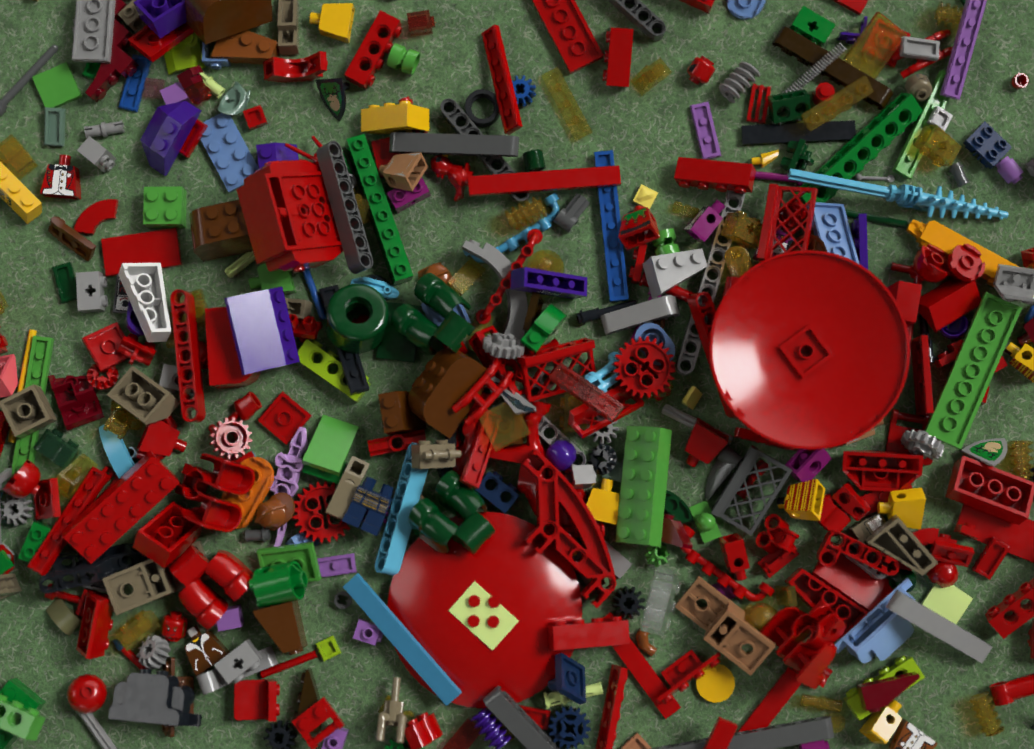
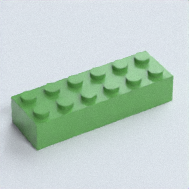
M627 426L615 542L661 547L672 430L661 427Z

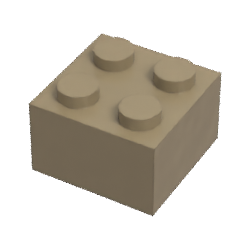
M33 384L0 401V407L15 437L24 438L57 421L41 386Z

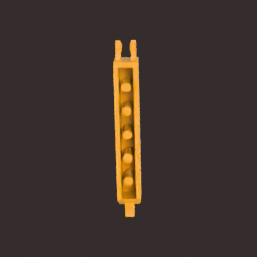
M913 219L906 229L907 232L917 238L916 242L919 243L920 247L923 245L926 247L928 244L934 245L946 253L944 256L946 259H948L950 251L957 245L969 244L974 246L981 253L982 263L985 262V271L981 277L987 280V284L992 287L998 264L1017 266L935 220L925 224Z

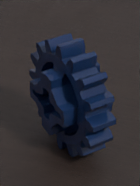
M572 705L569 706V710H566L564 706H562V712L555 710L557 716H551L550 719L553 723L548 724L549 728H553L549 735H555L553 742L560 741L559 747L566 744L567 749H570V745L577 749L578 742L584 745L583 738H589L586 731H591V727L586 726V724L590 723V720L584 719L586 713L580 714L579 707L574 711ZM572 714L575 715V717L567 718L565 715ZM558 720L562 724L559 732L556 730ZM565 722L568 723L569 725L574 724V725H573L574 733H573V731L571 732L570 730L565 731V730H566ZM582 722L583 729L580 734L578 732V726ZM568 736L573 737L574 740H565L564 738Z

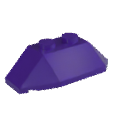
M188 101L157 107L140 139L150 167L167 176L202 110Z

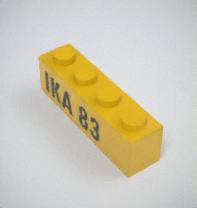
M0 162V197L28 224L42 213V203Z

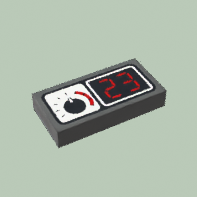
M117 275L113 313L127 314L129 298L119 275Z

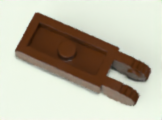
M53 216L50 220L51 225L48 228L50 234L80 257L90 261L94 255L96 245L65 224V220Z

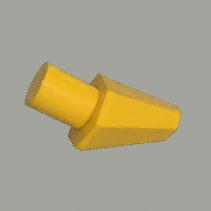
M779 150L763 153L760 157L751 158V164L761 165V168L778 158Z

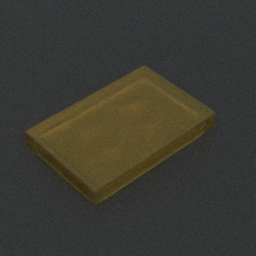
M876 12L843 60L876 79L901 44V38L907 34L883 14Z

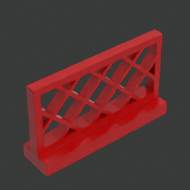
M769 184L757 253L758 260L762 262L773 257V251L778 246H781L784 253L792 252L797 247L801 250H808L817 188ZM783 192H792L794 195L787 203L782 200ZM805 193H811V199L803 204L799 198ZM798 200L802 207L793 213L788 206ZM787 209L791 215L782 222L779 218L780 213ZM803 210H806L808 217L800 223L796 216ZM794 218L799 225L792 231H789L785 225ZM783 227L788 234L778 240L776 233ZM802 228L805 232L804 237L797 242L793 234ZM791 237L796 244L786 250L782 243Z
M581 338L539 349L536 354L532 351L524 353L520 358L517 357L518 363L521 364L526 400L532 402L579 389L578 385L580 383L578 382L582 381L581 377L586 370L596 372L593 356L594 340ZM587 352L588 359L582 364L578 359L582 353ZM566 357L572 359V362L566 369L561 364ZM548 362H553L556 365L549 374L544 368ZM576 363L582 366L577 376L571 372ZM535 366L538 370L534 377L531 378L528 375L527 368ZM559 367L565 371L560 381L554 377ZM542 372L548 375L543 385L537 382ZM570 374L575 380L570 386H567L564 382ZM553 379L558 384L554 390L550 391L547 389V386ZM534 384H537L541 389L537 395L532 396L531 389Z

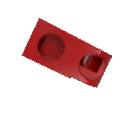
M847 482L832 498L847 514L860 521L871 509L868 503L855 492L852 484Z

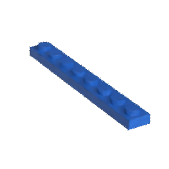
M613 150L594 152L595 167L615 166ZM617 186L597 187L609 301H628L629 294L623 243L618 238L621 220Z

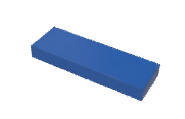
M133 54L132 59L139 66L134 75L127 76L119 108L138 113L151 61L144 56Z

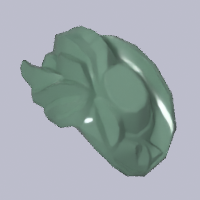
M236 81L235 85L222 97L217 108L218 111L227 115H237L246 110L250 102V90L246 92Z

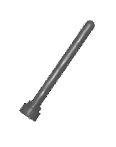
M52 45L0 100V116L6 112V105L58 51L57 45Z

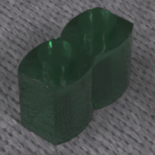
M56 428L53 430L46 429L33 448L61 468L69 470L82 452L78 448L79 444L72 439H69V441L62 437L64 434Z

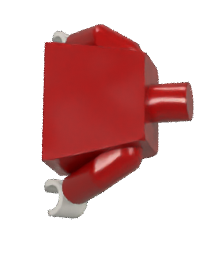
M171 415L166 419L146 425L138 446L129 447V449L134 450V455H131V458L141 460L150 450L160 460H163L166 456L170 457L173 449L184 452L187 442L178 439L180 431L177 430V423Z

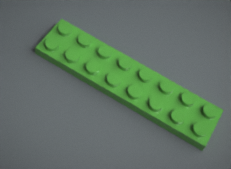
M988 292L983 294L936 402L934 413L931 414L924 430L929 435L935 436L937 440L960 450L1022 307Z

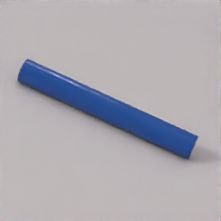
M305 269L302 273L320 320L326 319V313L310 270Z

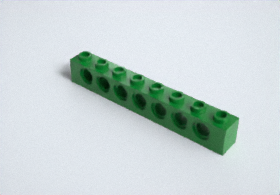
M909 93L898 95L815 173L850 180L855 174L861 172L869 161L874 160L882 149L888 147L891 141L896 136L901 135L910 123L915 122L923 112L914 96ZM803 183L800 186L819 188L816 202L822 203L833 198L839 190ZM805 193L799 198L803 204L811 199V193Z
M362 134L346 139L345 148L392 285L396 286L411 281L413 273L366 136Z

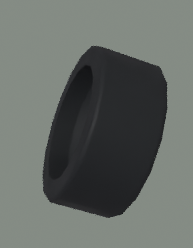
M475 90L469 94L465 101V113L477 127L491 126L500 116L496 95L489 90ZM478 98L489 99L494 106L492 115L486 119L475 117L471 109L475 100Z

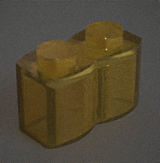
M12 134L0 143V162L2 164L5 162L8 166L7 169L15 177L23 179L39 166Z

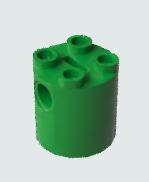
M297 561L257 568L254 571L253 578L249 580V587L252 591L254 590L258 607L302 600L308 585L307 574L302 570Z

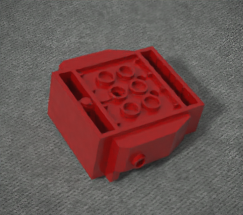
M307 160L270 161L252 175L246 177L244 185L236 189L256 263H266L269 272L279 269L283 271L293 270L294 273L302 272L305 269L321 266L343 252L320 166Z

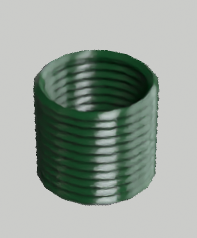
M535 149L523 153L526 172H533L532 169L539 168L540 171L546 168L543 150Z
M899 569L897 574L889 575L890 587L895 589L908 577L913 585L906 592H911L916 585L915 573Z

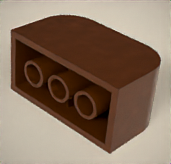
M185 0L187 24L204 44L273 21L272 0Z
M239 200L198 208L189 214L194 253L203 262L253 251Z
M449 347L441 349L426 364L423 373L415 380L414 386L408 395L410 410L427 424L448 438H451L475 401L472 400L457 413L451 407L474 386L487 368L459 350L455 353ZM484 385L478 392L479 395H481L486 385Z

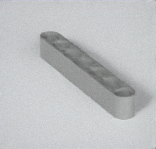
M898 590L895 591L886 605L888 609L980 663L984 662L993 648L982 639Z

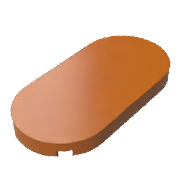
M250 457L240 463L250 467L255 473L254 485L248 493L238 495L224 491L220 498L240 506L242 518L236 529L244 528L252 522L258 506L264 501L274 482L273 467L264 458Z

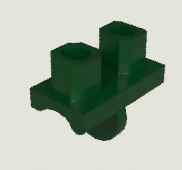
M800 139L799 142L789 141L787 152L794 155L792 159L782 158L780 163L782 169L788 172L790 168L805 170L807 165L812 166L814 164V160L810 158L812 152L807 151L808 145L805 144L806 140Z

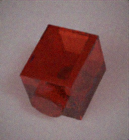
M429 10L407 13L411 37L433 33L432 28L435 27L434 16H430Z

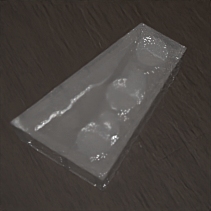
M654 565V574L649 585L650 590L641 620V631L664 636L665 630L670 628L671 619H669V614L674 612L676 601L673 599L674 595L679 593L680 583H678L677 569L665 566L655 568Z

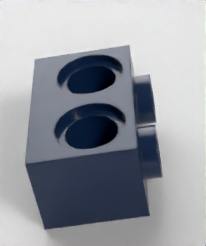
M489 471L482 479L479 489L475 490L502 512L506 513L520 496L517 494L518 489L511 483L507 486L502 482L503 477L496 471L493 474ZM490 479L496 481V488L492 491L487 490L485 487L486 482ZM505 491L510 492L512 495L511 500L507 503L502 502L500 498L501 494Z

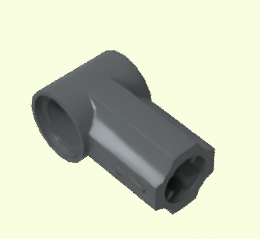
M577 193L567 207L558 213L553 222L569 233L573 225L577 224L578 218L590 205V202L584 196Z

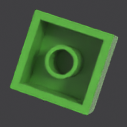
M182 186L144 187L143 225L147 228H186L187 191Z

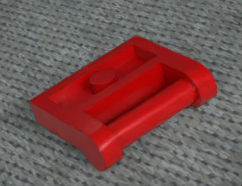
M325 697L321 698L292 721L311 749H316L318 744L331 733L345 726L342 719ZM331 717L333 723L315 737L310 735V732Z

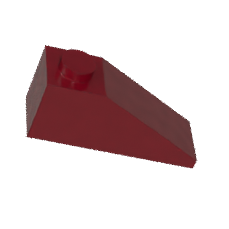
M911 672L858 684L857 689L862 708L866 711L869 710V713L881 711V707L887 706L920 678L919 673Z

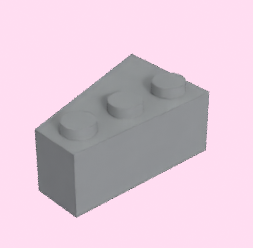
M702 248L651 256L642 264L652 299L685 282L707 267Z

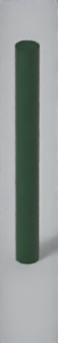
M845 209L848 218L856 219L858 214H863L862 212ZM867 213V221L901 228L907 227V221Z

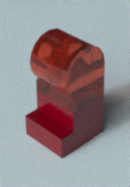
M200 65L189 68L177 75L190 101L196 105L209 101L211 98V91L200 76V73L203 72Z

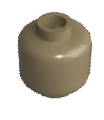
M921 73L914 74L907 79L905 83L906 92L912 94L917 102H922L930 97L932 85L926 75Z

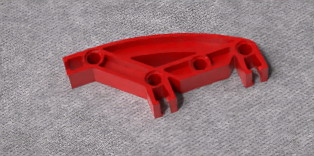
M534 449L529 455L531 457L536 456L542 465L536 470L528 464L531 461L529 459L521 463L535 477L537 525L524 538V541L530 545L532 543L531 540L540 533L544 540L538 547L533 549L538 554H541L553 541V548L583 577L593 578L580 594L587 599L589 597L588 594L597 587L601 592L590 604L598 608L616 587L614 568L603 535L589 508L572 484L537 449ZM544 468H548L551 471V476L548 479L542 476ZM559 504L573 524L583 547L559 525ZM551 524L553 531L546 535L544 533V526ZM575 551H580L581 558L578 561H574L572 558V554ZM607 577L609 585L602 588L601 580Z

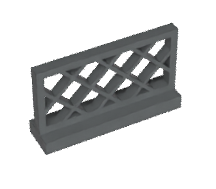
M751 444L715 502L711 513L752 536L792 472V469ZM761 456L767 460L769 467L757 469L755 462ZM780 467L786 471L782 478L774 479L772 469ZM770 470L772 480L761 483L758 472ZM756 473L758 483L747 486V475ZM773 483L774 492L764 496L762 485ZM759 486L762 496L750 499L748 489ZM746 489L748 500L737 502L736 493ZM763 499L764 508L761 511L754 512L751 502ZM749 503L752 513L740 515L738 505ZM736 506L738 516L730 518L724 514L728 507ZM753 516L754 524L751 529L743 525L741 518Z

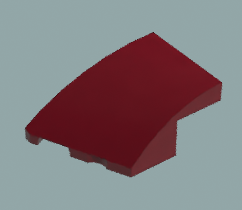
M54 375L48 376L67 431L104 418L95 389L89 384L87 376L75 377L67 375L66 378H55Z

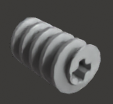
M742 61L739 63V67H736L734 72L729 74V78H726L724 83L719 85V90L728 101L735 103L733 97L740 99L741 96L738 92L743 94L746 92L743 86L750 88L751 85L748 81L754 83L756 80L753 75L760 77L761 74L753 65Z

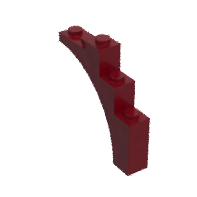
M116 0L111 63H101L94 81L85 92L96 103L106 96L108 89L118 82L121 75L125 78L132 76L139 66L124 52L126 48L131 46L128 39L133 35L120 24L122 19L118 13L127 6L122 0Z

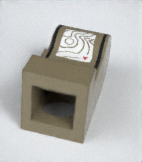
M876 512L850 527L849 531L855 539L864 543L866 538L887 521L882 514Z

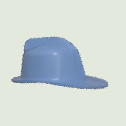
M652 322L645 323L636 330V342L639 336H641L643 341L649 336V342L656 338L657 345L663 342L662 349L669 348L667 355L673 354V357L669 360L671 361L674 358L675 345L658 324ZM640 350V351L644 354V356L646 357L645 351ZM653 362L655 365H661L660 362Z

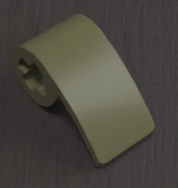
M56 598L46 609V612L59 629L69 636L81 625L82 617L76 615L75 610L69 609L60 598Z

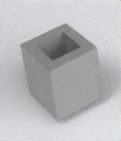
M593 464L574 465L564 471L565 478L575 489H587L596 484V472L593 469Z

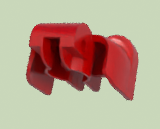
M202 453L200 459L214 463V469L211 472L185 463L183 470H181V473L185 474L182 484L179 483L177 485L175 493L202 503L198 510L193 511L182 508L181 516L205 528L231 532L239 525L242 518V510L240 506L207 494L208 485L225 492L244 495L254 485L255 473L253 469L243 464Z
M190 545L169 567L171 573L186 586L182 591L178 592L179 600L207 631L223 616L228 608V603L209 586H206L200 577L204 573L207 574L235 602L248 590L249 580L253 578L254 574L236 556L228 551L218 550L214 558L209 560L193 545Z
M820 600L808 614H805L796 607H787L778 611L759 632L779 647L776 654L783 658V662L786 665L799 671L795 677L797 681L812 689H816L825 679L823 672L830 665L837 651V647L833 642L844 633L846 623L825 600Z

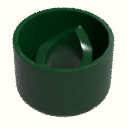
M350 284L337 290L327 306L326 331L329 339L336 347L348 353H365L377 347L383 340L387 328L389 310L386 300L380 292L365 284ZM359 306H364L369 310V319L364 323H352L346 317L350 310Z

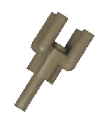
M393 677L391 701L385 700L384 711L378 715L376 740L378 742H385L386 725L397 726L396 742L400 744L405 742L407 717L403 714L404 702H399L401 678Z

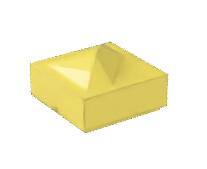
M641 184L633 202L643 207H648L650 210L658 192Z

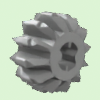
M599 415L595 417L598 421L606 419L605 416H602V418ZM618 420L606 426L608 430L606 433L605 431L601 433L598 430L588 436L590 437L595 434L593 442H596L599 437L600 444L602 445L604 444V438H606L608 443H611L609 435L613 438L617 437L612 431H619V427H613L614 424L618 423Z
M7 495V501H1V504L4 505V508H1V512H4L1 518L7 519L6 523H13L14 526H19L20 522L26 524V518H32V515L28 513V511L34 510V507H28L32 500H26L27 496L19 499ZM14 506H17V509L19 510L18 513H15L16 510L14 509Z
M148 636L147 641H142V647L138 648L140 650L137 654L139 663L148 669H160L161 665L166 664V659L170 657L168 655L171 651L170 643L160 636Z

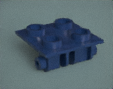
M985 121L963 142L965 148L971 153L974 150L976 151L973 156L977 153L980 155L977 160L982 157L980 162L985 168L988 167L989 169L994 167L1012 148Z

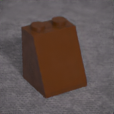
M410 391L378 394L384 433L388 436L426 429L425 421L415 415L409 408L408 395Z
M298 600L253 611L254 616L282 653L288 652L289 655L301 653L304 651L303 648L308 646Z

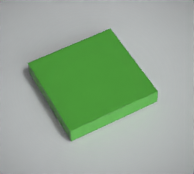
M67 62L32 77L45 107L58 108L83 97Z

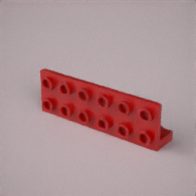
M963 504L953 532L986 545L993 536L1011 547L1008 551L1009 554L1034 563V521L1027 519L1020 525Z

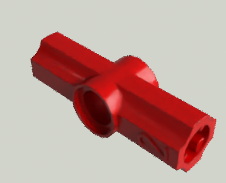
M424 429L367 440L370 457L407 450L412 442L418 443L420 440H426ZM396 437L401 438L403 441V445L399 449L392 446V440Z

